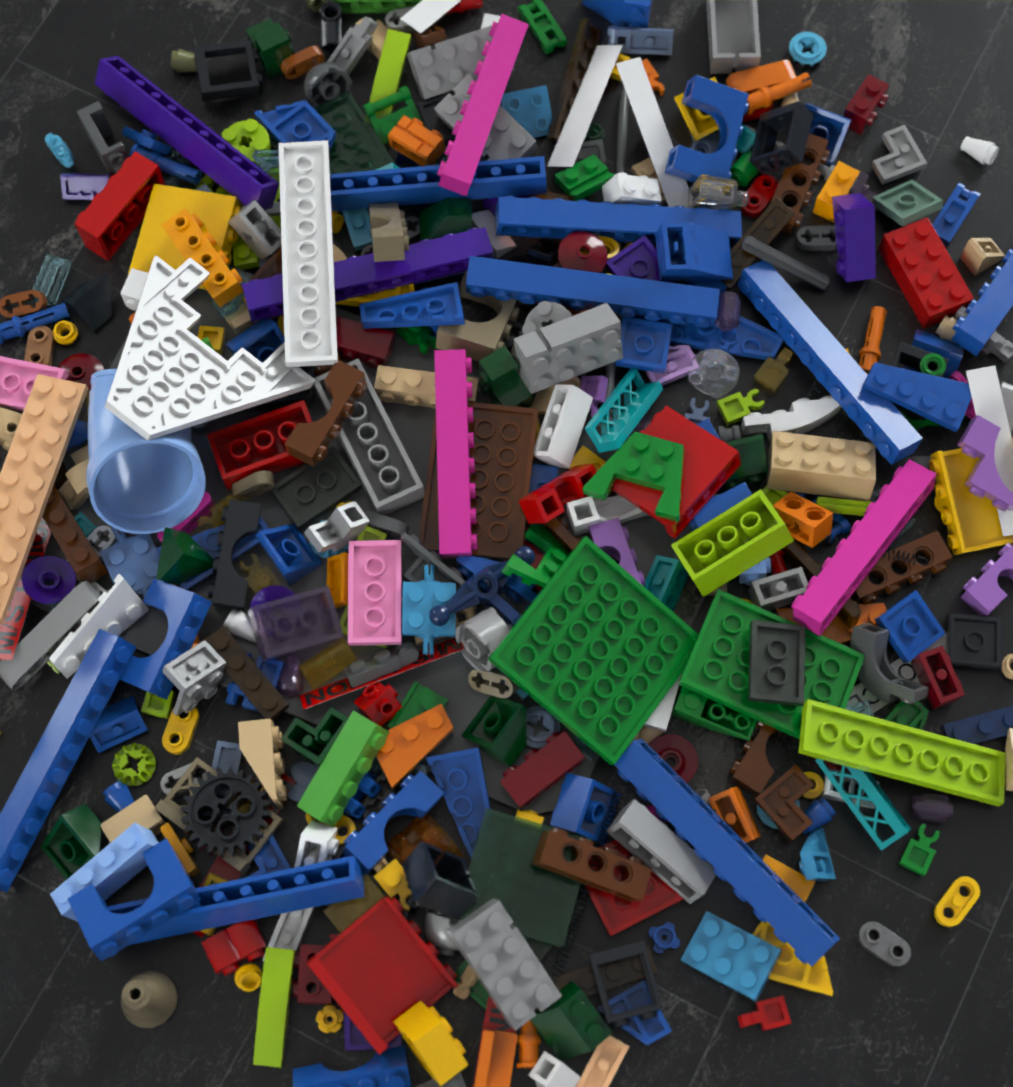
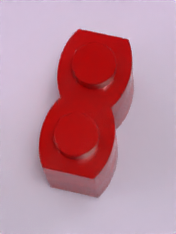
M256 919L235 923L201 942L215 973H223L224 976L236 972L240 968L238 964L247 959L249 962L260 959L265 955L264 950L268 947Z

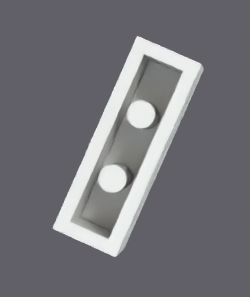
M556 384L535 443L533 456L549 466L570 468L593 397L574 385Z

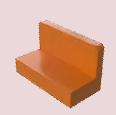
M484 1028L474 1087H510L518 1038L516 1033Z

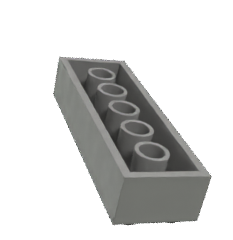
M358 358L347 364L364 372L367 389L361 398L358 397L354 402V410L348 419L345 418L340 425L342 428L338 438L375 512L386 516L423 499L425 491ZM329 372L314 378L316 380L314 388L326 414L333 402V398L327 391L324 381Z

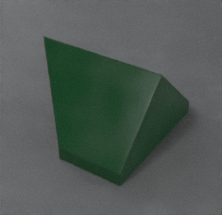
M169 527L164 528L156 576L157 580L180 584L213 568L214 559L187 533Z

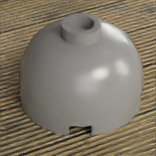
M427 908L424 918L426 938L432 945L439 947V953L454 955L455 951L460 950L447 930L470 915V913L465 912L458 920L448 915L443 916L437 911Z

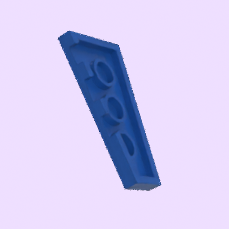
M480 747L426 757L439 788L444 792L443 796L447 807L454 818L471 860L499 856Z

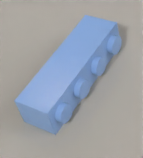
M137 823L132 824L56 888L50 895L61 915L77 921L67 898L90 884L96 887L106 901L144 869L148 864L142 853L159 843L153 832Z

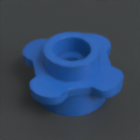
M666 922L663 926L658 928L653 926L649 929L648 934L653 939V949L656 953L662 954L666 949H676L679 947L680 940L676 938L675 925L673 923ZM663 935H666V940H662Z

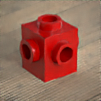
M380 682L367 686L363 693L353 702L366 718L379 726L391 720L396 715V712L402 708V705L396 699L399 694L389 684L384 686Z

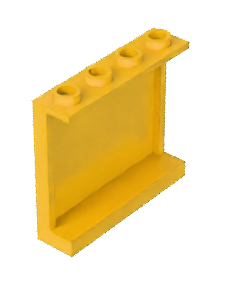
M154 184L128 274L132 268L149 273L155 256H158L174 270L186 261L161 226L185 208L191 216L195 213L204 224L201 230L204 234L209 231L217 242L213 247L217 252L220 250L224 252L230 261L226 264L229 266L232 258L231 249L237 241L238 234L228 221L243 208L242 204L236 196ZM203 284L198 287V289L206 290Z
M963 448L944 452L942 450L930 455L931 459L929 460L930 470L936 473L935 493L941 501L943 509L941 510V519L947 526L949 534L947 535V544L949 549L953 551V556L1013 543V535L1003 536L997 508L992 505L993 501L985 496L979 498L969 492L970 488L964 485L979 458L977 456L976 458H971L962 452Z

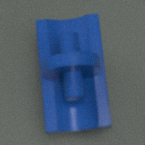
M370 772L365 773L358 785L357 792L351 797L344 809L343 814L348 818L351 816L360 819L365 812V806L360 803L363 797L367 794L373 798L381 789V786L375 780L376 777Z

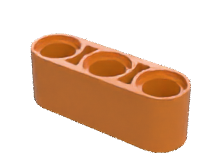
M782 60L735 72L727 77L726 84L731 88L751 94L758 91L759 87L769 88L792 79L796 75L789 60Z

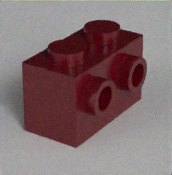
M870 74L867 75L844 111L843 117L851 119L850 130L862 135L868 125L872 126L878 115L876 112L879 108L883 109L889 99V95H887L889 84Z
M943 645L920 653L911 661L920 684L929 687L927 700L932 710L954 703L965 695L962 683L956 676L951 659Z
M300 945V952H295L294 965L295 969H299V977L293 983V997H297L299 1004L334 1005V998L305 963L326 945Z

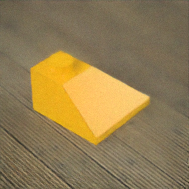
M714 76L713 78L709 79V80H712V81L717 82L715 76ZM684 93L674 97L695 141L719 129L717 123L709 114L682 104Z

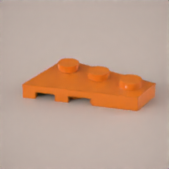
M442 704L388 730L389 734L386 737V742L378 751L376 757L392 790L429 752L431 753L454 730Z

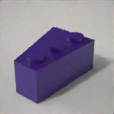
M861 193L833 196L832 204L836 248L838 251L836 268L838 274L846 282L876 278L875 206Z

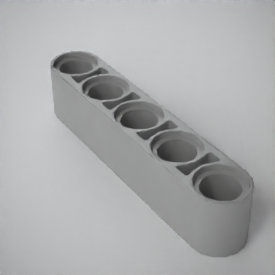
M88 581L78 584L17 645L13 660H2L0 662V677L11 690H17L27 683L50 660V656L69 633L76 632L81 626L82 622L80 620L87 612L91 613L99 604L98 598L101 595Z

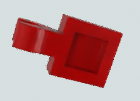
M783 995L756 1002L757 1011L737 1017L740 1028L760 1023L762 1031L792 1024Z

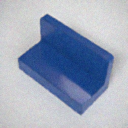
M129 696L104 708L89 736L98 753L148 730L134 696Z

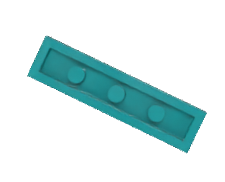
M632 368L627 372L585 427L599 453L617 450L622 446L663 391L659 381L645 384L636 368ZM632 380H633V382L635 383V385H636V387H637V389L635 390V392L632 391V386H631V381H632ZM621 394H624V406H620ZM609 409H613V421H609ZM598 424H601V436L595 429Z
M656 555L646 577L644 587L673 612L689 573L679 560Z
M818 758L815 760L881 851L910 831L911 827L870 772L842 765L841 772L829 769L824 760ZM846 767L851 772V774L845 773ZM835 775L840 776V782L835 777ZM844 777L856 779L859 783L858 794L846 792L843 788ZM862 789L865 791V793H866L868 796H863V795H862ZM851 798H856L857 803L855 804ZM861 799L873 802L876 806L875 817L862 814L860 811ZM879 812L884 817V819L878 818ZM868 820L874 821L873 827L868 822ZM878 822L889 824L895 832L893 836L884 842L876 833Z

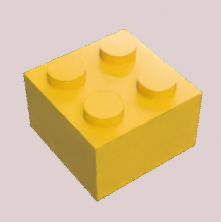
M419 1001L393 1021L419 1064L440 1086L468 1066L463 1057L466 1050L457 1038H453L451 1026L443 1016L440 1017L433 1006L428 1008L422 1001Z

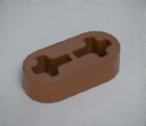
M310 46L284 59L280 68L287 79H295L309 72L315 65L323 63L325 56L318 46Z
M27 290L7 295L0 300V313L7 318H12L13 316L24 317L44 310L47 306V298L42 292L37 290ZM33 296L39 298L36 307L34 305H26V302L33 300ZM10 302L20 305V307L13 308L12 311H7Z

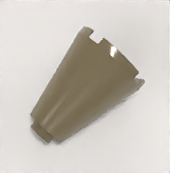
M144 971L136 974L127 982L122 991L121 1007L124 1015L132 1024L142 1028H154L164 1024L177 1007L178 995L176 987L165 974L158 971Z

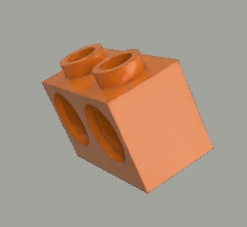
M792 491L772 505L786 524L792 538L811 548L831 534L833 513Z

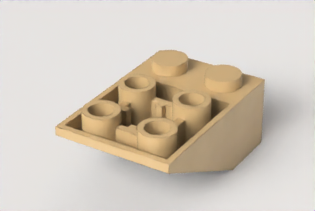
M271 718L238 722L241 752L279 810L283 809V801H287L286 785H283V780H281V775L285 774L284 758H281V753H279V748L284 747V742L280 740L283 734L279 731V726H275Z

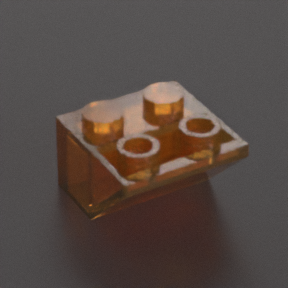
M428 813L423 818L416 817L410 825L394 835L386 844L389 854L401 866L421 841L440 848L442 851L441 855L444 851H447L459 857H464L449 834Z

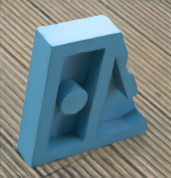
M823 827L817 828L810 832L800 851V870L807 881L827 882L835 880L836 876Z

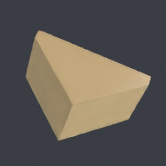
M971 238L967 242L960 259L971 273L976 276L1002 260L1005 255L991 238Z

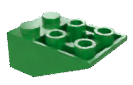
M682 686L679 687L670 715L694 726L747 741L750 740L757 721Z

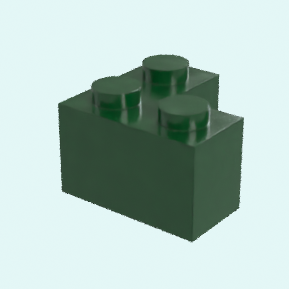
M271 18L245 29L248 40H251L252 49H257L258 60L267 76L271 78L282 73L280 68L282 61L295 54L290 44L292 39L288 30H283L279 22L273 23Z
M505 346L479 360V371L477 372L480 378L479 388L484 395L489 394L493 400L491 404L531 407L532 395L518 376V364Z
M331 707L316 729L295 718L280 740L293 751L320 767L347 722L348 717Z

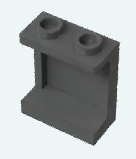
M97 101L78 110L77 114L88 139L110 176H113L120 170L123 162L128 158V154L122 142L108 147L105 143L104 138L112 135L113 132L101 104Z

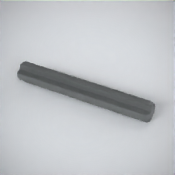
M747 236L742 242L743 250L821 290H824L830 282L828 276L750 236Z

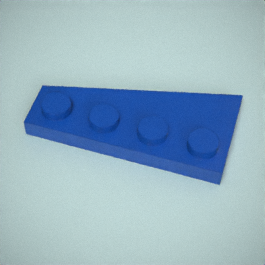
M457 282L359 304L364 329L465 324Z
M876 362L871 366L863 388L954 432L959 429L972 398L969 383Z
M261 516L258 532L269 529ZM225 525L205 530L200 534L191 536V538L213 559L220 557L221 547H217L219 531L224 532ZM256 534L245 537L237 544L233 551L232 561L260 544ZM161 546L156 548L159 554L161 552ZM213 568L180 583L183 589L190 590L215 572H213Z

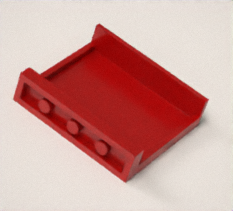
M665 406L661 412L654 415L651 423L639 433L684 446L679 522L656 516L655 509L663 491L617 478L611 490L665 525L667 534L675 539L739 468L741 461L738 450L673 409Z
M388 896L382 897L305 962L379 1055L388 1048L387 1044L400 1034L393 1022L419 1001H422L428 1008L431 1007L452 987L456 988L459 986L454 980L457 975L447 963L444 966L436 958L440 955L430 941L426 944L419 936L422 933L421 929L412 919L407 921L401 914L404 911L401 904L396 898L393 897L390 900Z

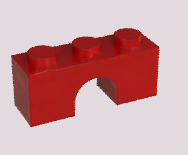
M576 465L520 499L519 504L528 523H547L565 511L563 505L588 497L584 495L582 489L596 474L594 465Z

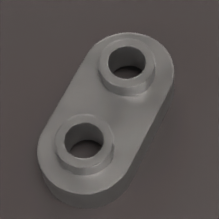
M870 921L859 928L857 933L859 944L889 966L899 967L909 961L911 957L909 944L880 923ZM873 930L877 933V940L869 938V931ZM894 947L901 949L900 957L893 954Z

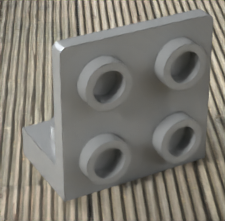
M205 640L163 667L162 672L180 690L173 709L175 716L180 715L184 711L185 713L190 712L199 701L204 698L206 700L210 699L218 690L217 686L223 677L222 672L226 662Z

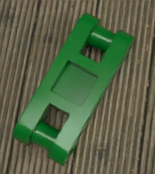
M532 0V3L528 5L523 4L518 7L519 15L529 24V28L541 44L545 54L553 52V49L558 46L561 48L567 45L566 36L542 0ZM553 34L555 38L549 40L547 36Z

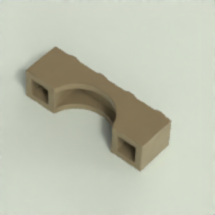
M398 202L369 204L374 262L405 260L404 251H409V238L407 236L404 210L399 211Z

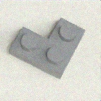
M902 125L883 133L882 139L891 154L873 160L871 165L883 185L924 169L927 162L907 127Z

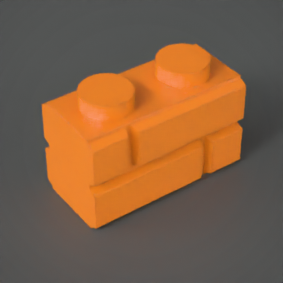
M403 116L397 123V126H394L388 134L391 148L421 166L434 165L436 160L445 152L442 134L434 129L432 131L428 130L417 118L410 119L407 116Z
M739 786L732 787L708 798L712 809H715V813L745 843L761 837Z

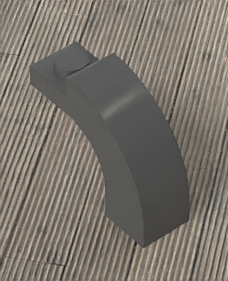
M867 622L854 626L850 648L865 655L858 678L872 695L887 704L899 699L902 702L914 704L919 700L927 698L929 687L899 676L890 666L886 653L890 630Z

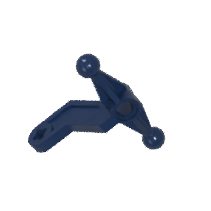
M522 546L515 552L516 556L529 565H532L535 560V553L530 547ZM507 561L486 567L477 574L472 575L462 584L445 606L436 605L430 610V622L436 626H443L448 622L450 614L484 602L487 608H494L506 624L513 626L521 615L497 594L510 578L501 572ZM480 579L485 580L487 583L485 593L478 590L477 583Z

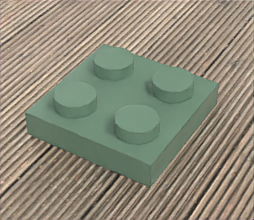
M910 180L873 197V205L904 227L942 209L943 200L915 181Z

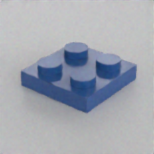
M623 317L621 326L622 338L620 339L622 341L623 358L617 360L615 366L665 374L673 324Z
M917 590L910 592L874 619L879 627L890 630L888 641L903 663L910 662L946 634Z

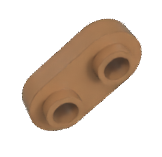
M38 326L30 331L24 361L33 362L34 358L40 357L39 361L33 363L51 366L55 339L50 328ZM39 335H44L43 338L37 339Z

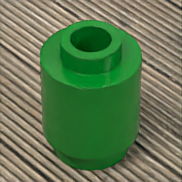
M752 151L744 153L730 168L732 173L730 180L737 181L734 183L737 186H747L760 172L749 162Z

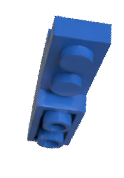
M458 556L456 568L463 575V578L468 580L472 575L477 574L484 568L500 562L473 556ZM513 574L497 594L500 595L505 591V595L514 603L519 601L527 609L537 596L535 593L537 585L532 583L528 586L521 582L522 577ZM480 579L478 587L485 593L487 583L485 580Z

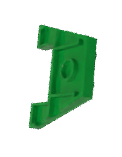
M634 432L584 485L583 493L584 495L606 501L616 478L663 491L655 509L656 516L679 522L684 446L679 443Z
M541 523L531 524L524 537L545 551L540 563L534 569L513 554L501 572L509 577L512 573L522 577L521 582L528 586L534 583L544 587L570 553Z

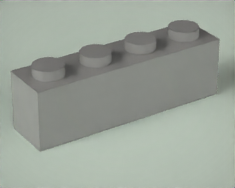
M635 799L621 809L606 831L636 858L644 861L645 866L651 868L652 872L689 904L705 894L716 876L713 871L714 867L710 865L708 860L704 861L699 858L687 842L681 840L665 823L658 820L644 805Z

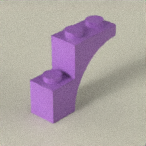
M977 415L972 418L957 444L963 448L962 452L971 458H976V456L979 458L964 485L970 488L969 492L979 498L985 496L992 500V505L1001 511L1013 510V493L1001 480L995 464V443L1001 428Z

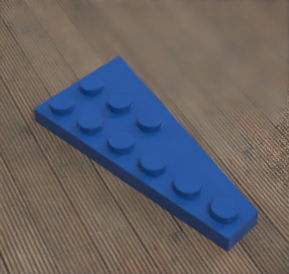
M718 305L717 318L713 326L709 325V327L703 328L688 322L673 324L669 345H689L691 349L773 361L784 339L779 334ZM635 315L634 317H631L635 319L647 320L643 316ZM659 319L658 321H655L673 324L670 322V320Z

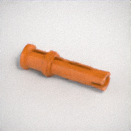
M805 72L769 88L759 87L758 91L748 95L747 103L749 106L746 115H751L754 110L761 107H770L775 100L811 87V79L805 81L806 78L810 77L809 74Z
M880 306L871 308L865 344L858 354L860 357L859 366L867 375L871 366L881 359L879 346L887 310Z
M530 1020L520 1027V1035L517 1038L519 1062L516 1065L518 1069H533L539 1060L541 1038L540 1035H537V1029Z

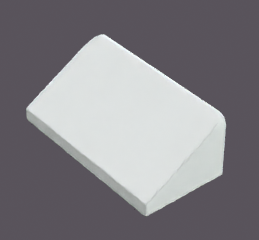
M490 210L472 214L473 228L486 227L493 255L496 259L516 248V244L510 236L496 235L495 216Z

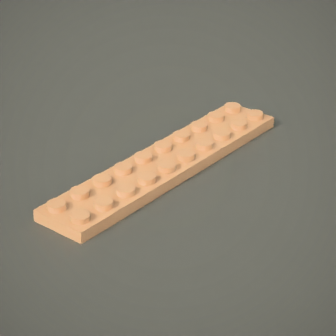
M37 374L0 473L1 624H4L88 392L86 384Z

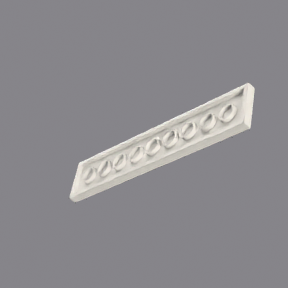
M328 140L279 143L286 367L334 365L338 362Z

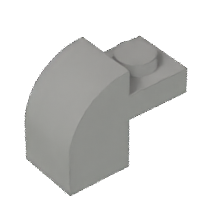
M356 501L337 507L328 520L309 526L305 531V535L318 553L329 549L336 552L347 546L349 541L355 540L370 520Z

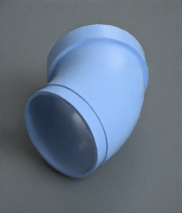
M117 369L95 372L91 375L90 380L91 390L89 392L88 406L89 463L86 471L87 487L95 512L111 527L132 534L157 533L164 531L165 527L172 528L180 524L199 506L206 486L205 473L200 456L192 444L191 427L147 441L105 408Z

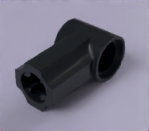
M329 1L324 3L320 9L322 51L333 53L342 40L343 19L339 4Z

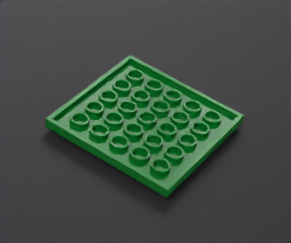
M585 536L575 546L487 659L610 765H614L683 672L698 633Z

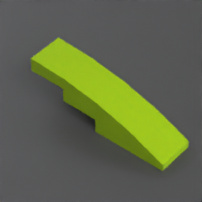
M388 29L369 101L371 104L399 91L411 34ZM395 104L376 112L377 119L393 113ZM366 116L365 125L371 127L370 122Z
M266 947L253 1065L282 1068L290 1014L289 1004L293 983L291 979L295 950Z

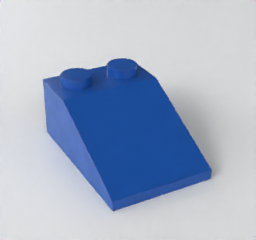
M582 0L584 6L615 26L648 28L652 0Z

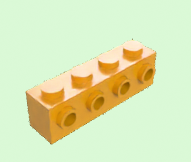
M185 208L161 225L186 261L191 258L210 273L203 285L220 308L244 292L240 285L243 279L235 268L232 270L228 268L226 264L230 261L222 250L218 252L213 246L217 242L209 231L205 234L203 233L201 227L204 224L196 213L191 216Z

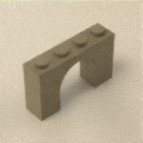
M466 271L462 278L460 297L488 305L497 312L498 316L487 322L465 320L464 325H440L437 330L435 348L441 350L465 349L467 358L479 361L505 346L503 341L510 338L513 328L511 323L512 321L517 322L520 314L519 306H524V303L516 299L501 301L497 300L494 296L485 295L482 298L471 296L470 293H466L468 272Z

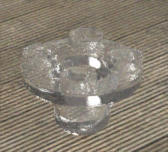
M703 350L692 359L689 366L688 379L700 392L714 398H719L736 386L740 374L739 365L732 355L723 350Z

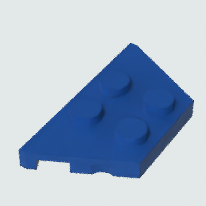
M306 100L294 102L291 105L276 106V110L262 113L261 110L254 112L255 118L278 143L328 140L330 150L336 138L334 129Z

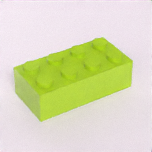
M760 489L671 546L704 597L794 540L786 524Z

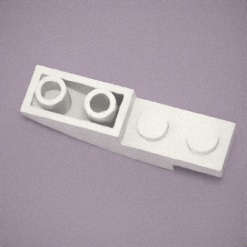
M825 396L819 400L801 398L792 402L789 412L777 410L771 414L763 415L759 412H754L744 416L741 423L742 435L767 433L768 442L771 441L773 431L804 434L830 420L840 411L841 406L832 396Z

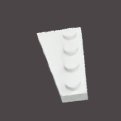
M120 574L113 580L115 584L109 592L104 591L98 598L99 604L91 613L87 612L80 620L82 623L76 632H70L50 656L51 662L66 678H69L77 671L99 629L119 636L149 611V608Z

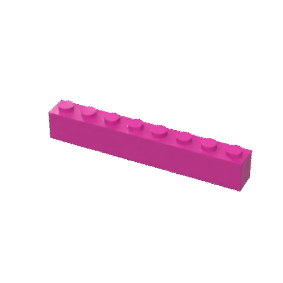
M501 14L498 23L493 21L489 36L493 38L491 42L486 41L481 55L486 57L484 62L479 60L474 73L478 76L477 81L471 80L467 94L471 95L470 100H464L459 113L463 115L462 121H456L452 132L453 135H456L455 141L449 140L445 155L449 156L447 162L441 161L437 175L441 176L438 186L467 196L529 24Z
M465 349L434 350L439 554L442 559L472 556V550H477V534H472V524H476V508L471 509V499H476L475 483H470V473H475V460L470 458L469 448H474V432H469V423L474 421L473 407H468V398H473L472 382L467 381V373H472V359L467 358Z
M910 459L903 467L899 466L893 475V481L889 485L885 484L875 503L871 502L868 505L864 518L861 521L857 520L851 528L849 537L847 539L843 538L839 542L835 555L832 558L828 557L822 565L820 574L810 579L806 592L795 598L792 604L793 621L821 636L934 489L935 472Z

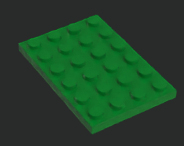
M718 589L678 685L800 740L803 705L800 707L748 701L750 622L756 620L792 625L798 624ZM805 628L804 701L810 699L845 709L865 655L827 637L818 636Z

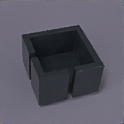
M421 841L402 863L406 881L413 895L412 898L422 908L427 907L443 916L448 915L459 920L479 897L473 880L469 878L471 875L464 858L444 851L441 855L442 851L440 848Z

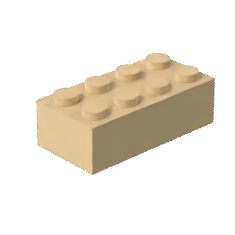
M773 431L768 450L767 489L870 501L876 482L875 445L864 441Z

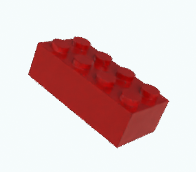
M136 151L131 157L125 159L120 170L109 178L104 189L93 197L91 204L78 215L74 223L86 248L107 261L113 257L143 221L154 184L166 185L157 164Z
M928 217L883 235L878 249L923 330L941 323L945 316L954 317L962 306L967 309L974 297Z
M304 400L207 434L227 490L232 489L233 483L255 472L271 471L275 474L305 463L288 454L285 446L297 423H312Z

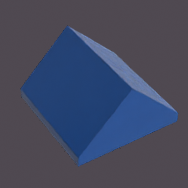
M806 103L805 107L813 114L809 133L829 140L827 150H830V154L826 163L834 165L845 141L851 119Z
M919 329L916 330L911 343L914 347L931 353H937L949 359L942 377L949 379V376L954 371H957L964 353V348L958 344ZM903 365V369L912 370V371H916V372H920V373H921L920 370H917V369H914V368H912V367Z
M294 523L259 531L256 534L262 549L289 587L322 564V561L312 550Z

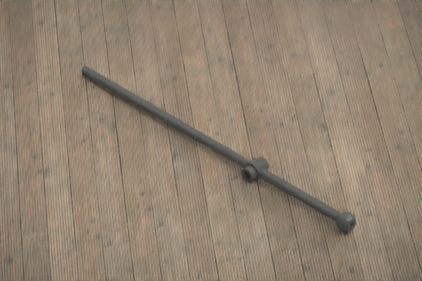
M625 89L620 91L615 174L625 173L629 103ZM617 242L619 245V252H621L622 242ZM615 313L620 322H622L623 316L620 313ZM615 362L605 365V377L608 378L605 401L614 390ZM609 409V421H613V409Z

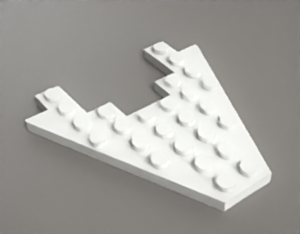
M158 256L154 257L105 404L107 410L147 441L309 389L316 381L300 367H286L285 342L263 363L244 348H241L227 361L193 335L189 330L199 321L201 315L187 305L184 300L208 279L210 273L191 258L174 270Z

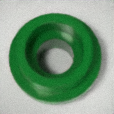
M937 353L925 355L920 362L921 373L940 377L946 370L945 359ZM934 362L937 365V369L935 371L930 370L928 363Z

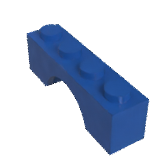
M422 771L415 777L410 774L400 785L403 789L397 795L392 792L382 802L381 805L384 808L378 814L373 811L363 821L362 824L365 827L359 833L354 830L344 840L343 843L346 846L342 854L345 857L354 856L363 871V875L367 876L388 852L384 840V828L390 820L402 815L423 819L443 797L444 792Z
M405 1045L385 1049L380 1055L376 1052L369 1062L353 1070L333 1071L324 1067L322 1063L293 1069V1087H412Z

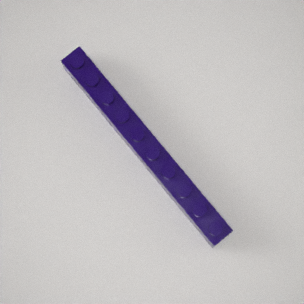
M114 56L100 59L95 85L106 95L110 96L121 107L134 115L137 120L149 127L152 132L160 136L168 145L175 148L183 157L190 160L199 170L205 172L217 184L231 193L232 196H236L244 205L256 200L263 210L273 207L279 182L122 58Z
M486 227L479 229L471 228L466 232L446 234L440 238L424 239L418 243L410 244L409 251H404L405 260L374 262L372 252L368 255L351 256L346 260L334 262L335 302L468 271L470 256L493 259V249ZM283 273L261 280L253 279L248 283L242 284L251 322L284 314Z

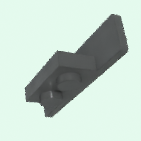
M403 532L399 540H401L402 545L418 558L402 578L407 582L424 580V565L429 564V575L430 565H435L434 580L442 583H456L457 592L465 582L462 579L463 575L454 567L448 568L443 564V559L435 551L431 550L429 552L421 546L423 543L414 534L408 535L406 532Z

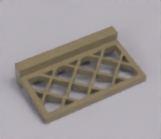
M198 757L195 758L166 798L160 800L154 807L183 830L188 825L183 824L181 818L188 814L182 812L181 807L183 806L173 802L174 798L180 791L189 790L190 796H193L189 787L198 788L200 786L199 784H193L192 778L193 773L199 766L210 772L214 777L217 776V771ZM268 808L265 810L271 813V818L274 821L267 830H261L264 836L263 839L260 838L258 841V837H254L256 846L248 856L241 852L240 848H237L235 857H232L229 850H226L222 858L244 875L251 868L250 864L283 821L282 818ZM216 826L215 828H213V830H211V832H215L216 829H217V826ZM216 850L215 854L220 857L218 850Z

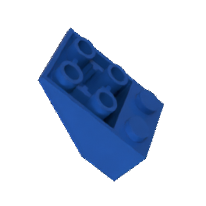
M688 222L661 223L655 234L660 281L733 279L728 232Z

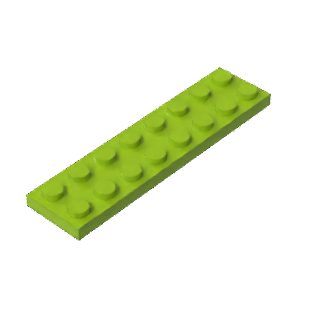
M807 699L804 701L799 754L998 807L1004 804L1005 752Z

